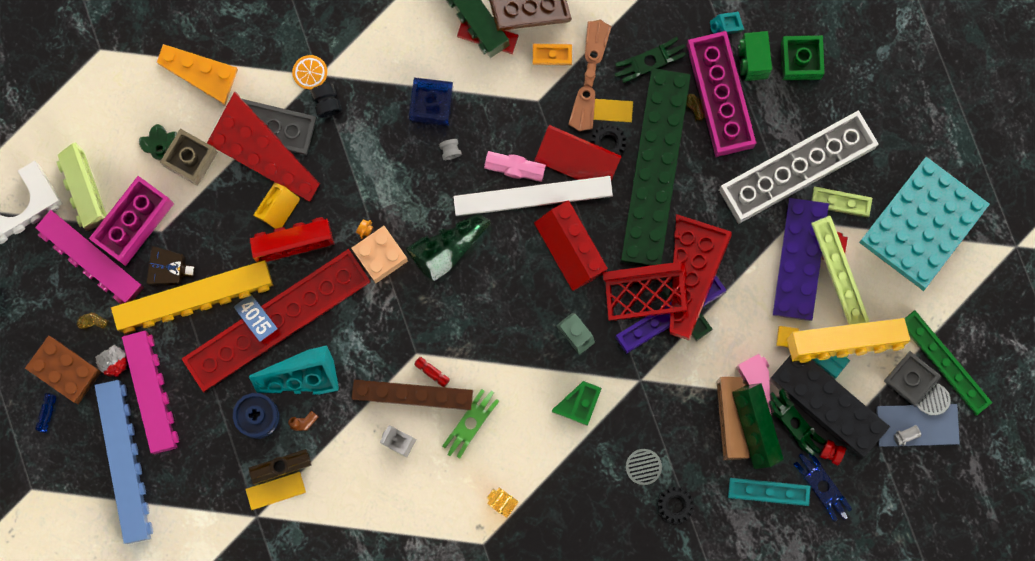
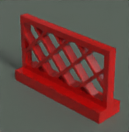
M681 262L603 272V280L606 281L608 320L616 321L687 311L685 265ZM673 277H679L680 284L675 290L667 285ZM653 280H659L662 283L656 292L648 287ZM639 282L643 287L635 295L629 288L633 283ZM620 285L624 288L617 298L612 294L611 286ZM665 286L673 291L666 301L658 296ZM645 289L654 294L647 303L639 298ZM626 292L634 296L628 306L620 301ZM675 295L681 298L682 307L673 308L669 304ZM656 297L664 303L659 310H653L650 307ZM638 300L645 306L640 312L634 313L630 308ZM619 302L625 309L620 315L614 316L613 308Z

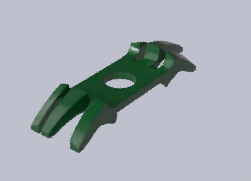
M675 37L654 49L625 61L615 63L616 67H623L629 64L632 66L615 73V76L621 77L635 71V74L622 79L623 83L650 72L652 68L657 69L666 64L673 63L686 56L685 52L669 58L685 48V45L682 44L665 50L679 40L678 37ZM653 56L656 59V63L653 66L646 65L644 62L645 57Z
M783 388L779 391L781 402L771 392L769 406L773 415L777 416L798 441V446L812 456L816 453L819 454L821 450L814 444L811 438L822 445L826 441L799 414L793 406L794 403L787 398ZM793 417L799 420V427L797 429L791 426V419Z

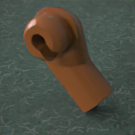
M310 411L305 418L291 417L288 425L295 431H306L318 419V416L313 411Z

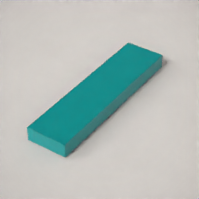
M730 478L728 498L809 506L810 486Z

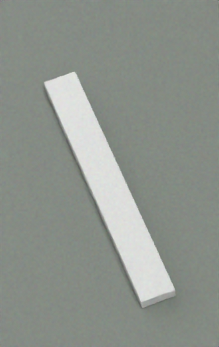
M605 176L454 196L456 216L558 204L568 200L574 202L613 197L611 177Z

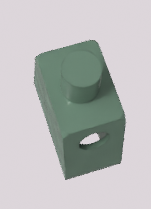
M571 313L556 325L579 355L595 343L593 335L575 313Z

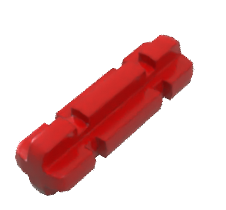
M419 357L414 365L420 370L422 369L434 381L437 380L439 385L445 387L450 379L446 375H442V372L433 365L426 363L427 361L424 358Z

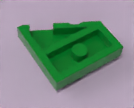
M582 381L552 409V413L588 426L602 388Z

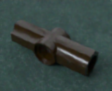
M307 449L283 457H276L271 461L249 467L248 469L253 484H257L279 476H285L288 473L312 466ZM279 461L285 463V469L282 472H277L275 469V465Z

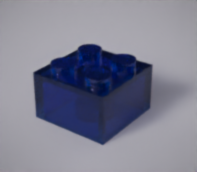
M414 77L409 111L410 121L449 126L454 90L453 82Z

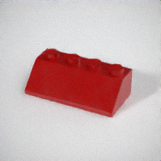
M569 200L553 208L534 222L572 291L603 275V272L608 271L606 264Z
M323 217L313 219L312 223L304 224V222L296 223L293 225V228L285 229V227L273 230V233L266 234V232L257 233L254 235V238H250L252 256L256 263L264 260L269 262L335 245L329 221Z

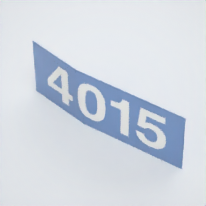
M252 295L234 306L235 310L259 341H262L278 329Z

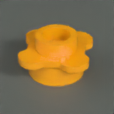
M363 219L358 226L356 233L360 235L361 239L365 236L368 237L372 232L371 220L366 221Z

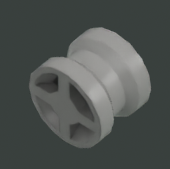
M458 139L446 140L439 144L440 149L443 150V160H451L462 155L461 150L457 146L459 144Z

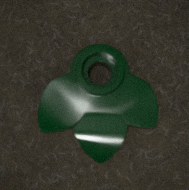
M156 124L151 128L149 136L139 138V145L144 152L151 153L154 159L161 161L177 132L167 133L163 126Z

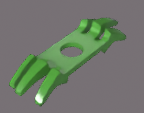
M481 389L472 403V411L467 410L456 428L449 435L442 446L444 448L448 446L454 436L457 438L447 454L448 456H451L463 441L465 443L457 455L459 459L461 458L477 431L499 403V400L496 399L487 411L484 410L494 394L492 390L480 405H477L485 392ZM474 418L477 422L476 427L468 429L465 426L466 419Z

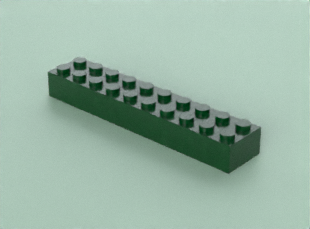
M651 69L620 264L645 267L659 265L662 262L691 74Z

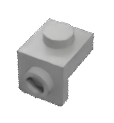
M389 425L387 430L384 431L380 443L408 457L416 439Z

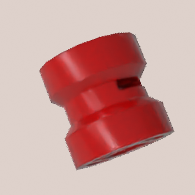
M828 439L819 457L829 459L838 466L847 448L837 446Z

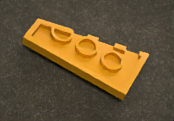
M164 44L157 60L158 65L202 90L205 94L215 98L223 105H226L238 71L237 67Z

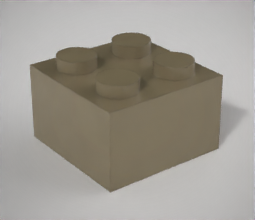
M180 128L160 163L163 167L198 186L218 152L213 146Z

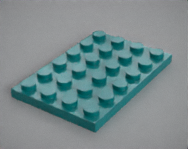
M925 157L859 243L924 291L990 204L929 158Z

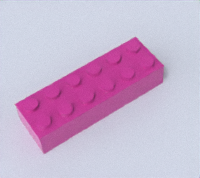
M727 31L688 40L687 50L715 157L753 149L756 145V140Z

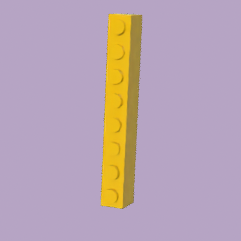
M264 260L111 307L117 330L121 333L129 334L135 332V328L141 326L149 328L155 325L154 322L161 320L162 322L174 320V316L180 314L182 317L191 315L193 310L201 309L203 311L212 308V305L220 303V305L230 303L232 298L239 297V299L251 296L250 293L258 291V293L270 290L269 287L273 286L267 263Z

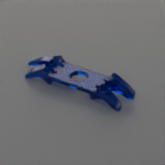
M801 453L799 456L809 470V473L807 474V471L798 462L794 463L795 467L801 472L820 498L833 521L835 522L838 519L830 505L837 509L844 520L848 517L838 501L840 499L846 509L851 511L852 508L845 497L837 489L815 455L812 456L808 453L817 466L816 468ZM820 481L828 482L829 490L827 492L819 491L818 483Z

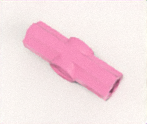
M488 151L484 166L485 169L504 173L508 177L517 179L522 177L542 182L546 167L544 164L528 161L518 155L507 156Z

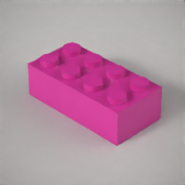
M137 176L89 239L126 266L174 203L159 190Z

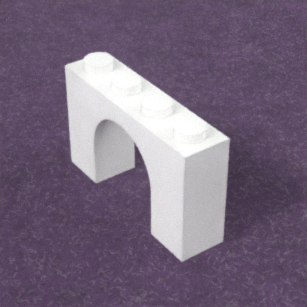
M36 161L18 170V173L29 189L30 202L26 210L18 216L4 217L0 215V244L8 240L7 237L10 235L19 234L24 231L25 226L30 223L35 224L39 222L42 216L50 210L56 212L59 206L63 204Z

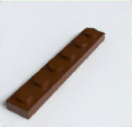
M354 379L352 400L472 411L473 390Z

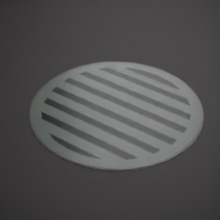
M936 383L918 403L917 407L928 415H940L950 406V394L945 387Z
M648 449L634 451L626 462V472L629 478L640 485H648L655 482L662 471V463L659 456Z

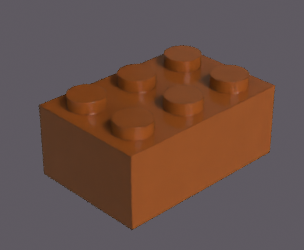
M51 336L46 338L25 367L29 372L78 405L102 373Z

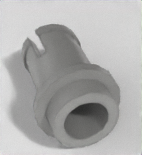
M917 425L901 432L896 431V434H894V440L898 446H904L906 442L921 437V432Z

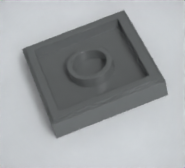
M909 351L886 377L884 382L916 407L939 381L941 375Z

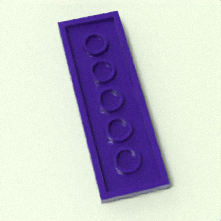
M789 198L773 316L807 321L813 320L822 252L811 223L827 217L829 203Z

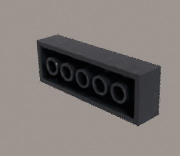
M790 355L769 380L779 390L783 388L787 397L861 460L890 428L887 423L812 360L800 363V361H792Z

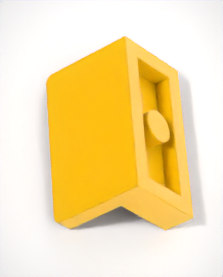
M274 182L254 213V216L266 222L274 229L281 228L298 204L300 198L286 187Z

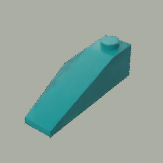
M327 345L306 350L249 376L257 393L294 391V394H301V391H307L320 395L339 390L334 360Z

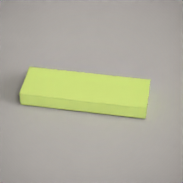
M814 186L811 201L829 203V211L869 218L873 198Z

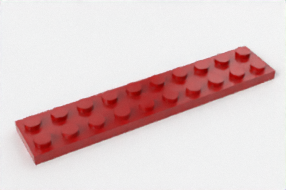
M347 249L261 306L278 328L262 341L257 339L244 320L241 319L183 357L182 361L201 390L206 392L371 283L351 251Z

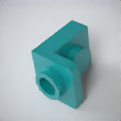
M739 12L719 14L710 21L713 34L727 31V34H733L744 30Z

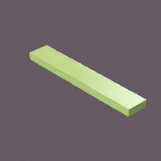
M831 216L812 222L811 225L848 325L870 322Z

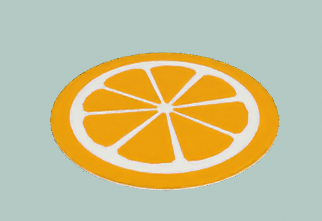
M307 55L296 61L293 66L292 75L294 81L300 87L313 89L325 82L327 67L321 58Z

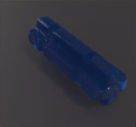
M46 393L44 395L43 401L45 402L41 406L38 417L39 422H37L35 428L36 431L47 432V422H50L53 411L52 404H55L56 396Z

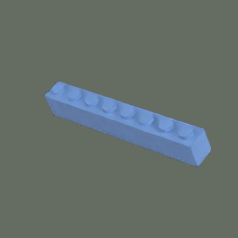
M119 380L95 385L123 542L124 544L149 540L151 539L150 534H153V527L147 519V514H149L148 503H144L143 495L146 494L144 483L140 481L139 475L142 474L141 464L137 463L136 460L138 447L136 443H133L132 435H135V431L128 417L131 415V409L125 401L127 388Z

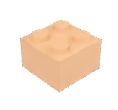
M385 226L351 248L375 284L408 262L407 257Z

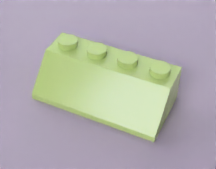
M75 142L58 154L59 161H57V166L61 173L64 172L66 179L63 182L66 190L71 192L72 197L69 199L73 209H77V222L80 227L83 226L86 231L97 228L107 214L84 150Z

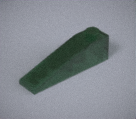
M477 214L458 222L455 228L445 230L444 228L439 230L440 234L429 238L427 235L407 247L406 250L422 273L435 281L450 271L491 224L490 220Z

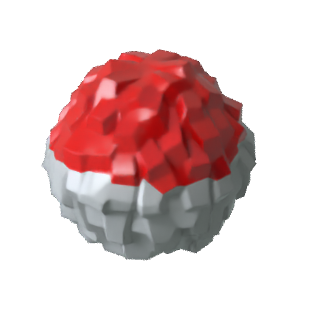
M115 345L95 357L98 370L110 377H118L121 372L126 370L128 364L125 350Z

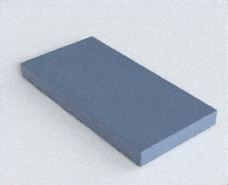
M950 404L949 408L940 415H928L913 405L876 407V415L890 426L879 439L878 447L898 446L894 440L896 431L901 432L914 425L918 426L921 437L906 442L904 446L960 444L957 404Z

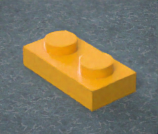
M533 44V65H572V44Z

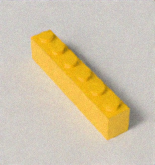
M904 318L792 332L787 338L792 361H800V363L809 362L816 358L826 360L831 356L843 358L854 353L860 356L870 351L881 353L886 351V349L898 351L904 349V346L910 341Z

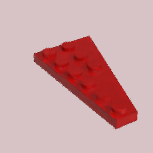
M234 92L207 144L310 202L320 183L295 158L291 151L282 144L270 128L260 120L253 110L240 98L238 93Z
M676 214L673 263L681 262L685 265L687 311L671 313L670 334L690 340L731 239L732 232ZM679 277L672 278V289L674 290L680 284ZM675 295L671 306L673 308L682 307L681 298Z

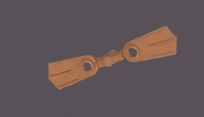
M601 19L587 22L585 59L588 65L584 76V87L578 91L568 124L579 132L593 129L595 91L591 87L595 80L596 64L602 60L612 27ZM592 52H595L598 56L596 58H592L590 54ZM586 91L590 93L588 98L583 96V93Z

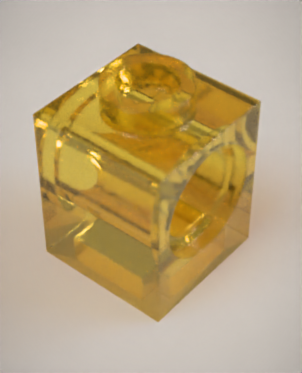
M500 487L497 491L493 489L487 497L489 500L487 504L505 518L509 517L519 503L518 500Z

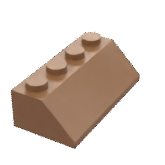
M720 377L717 380L724 461L750 458L732 394L733 391L747 385L746 382H743L742 377Z

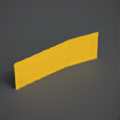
M595 99L593 120L632 122L633 101Z
M300 472L245 489L251 510L306 493Z

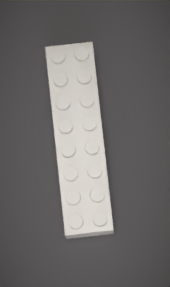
M858 110L723 184L719 191L736 221L740 224L871 152L879 144Z

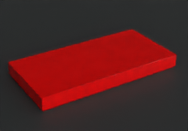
M549 125L535 162L544 164L577 180L610 176L612 181L622 156Z

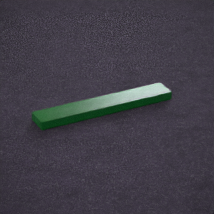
M916 310L904 318L911 339L976 416L992 404V401Z

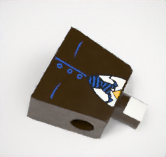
M152 246L146 283L152 287L182 285L183 276L194 277L195 266L185 265L186 258L181 254Z

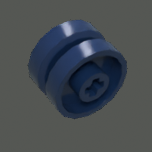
M250 393L243 396L237 401L233 409V421L236 428L242 434L252 439H262L270 436L279 424L280 413L277 405L269 397L261 393ZM256 413H259L260 416H258L257 420H255L254 415Z

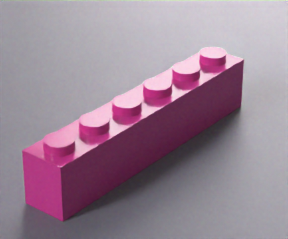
M52 210L35 227L40 231L39 237L45 242H48V240L52 241L55 244L53 248L61 255L65 252L69 256L67 260L75 267L78 265L85 269L83 273L91 280L95 277L99 281L97 285L105 292L108 290L113 292L115 295L112 298L118 303L123 304L124 302L133 301L144 289L140 283Z
M146 331L123 336L122 340L150 452L157 454L176 449V443L179 442L177 432L173 431L172 428L174 418L172 412H168L167 404H169L167 392H163L162 385L165 383L162 373L158 372L157 366L160 365L158 355L153 353L152 347L155 346L153 336L149 335Z

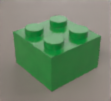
M768 31L744 33L742 40H740V45L737 47L738 56H742L740 75H744V81L768 79L772 71Z
M823 35L783 36L781 40L782 80L822 79L825 74Z

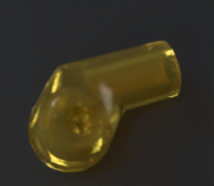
M689 94L686 105L694 111L696 121L704 120L705 114L701 100L696 95Z
M95 313L85 314L79 317L77 321V326L80 329L93 325L104 329L108 324V320Z

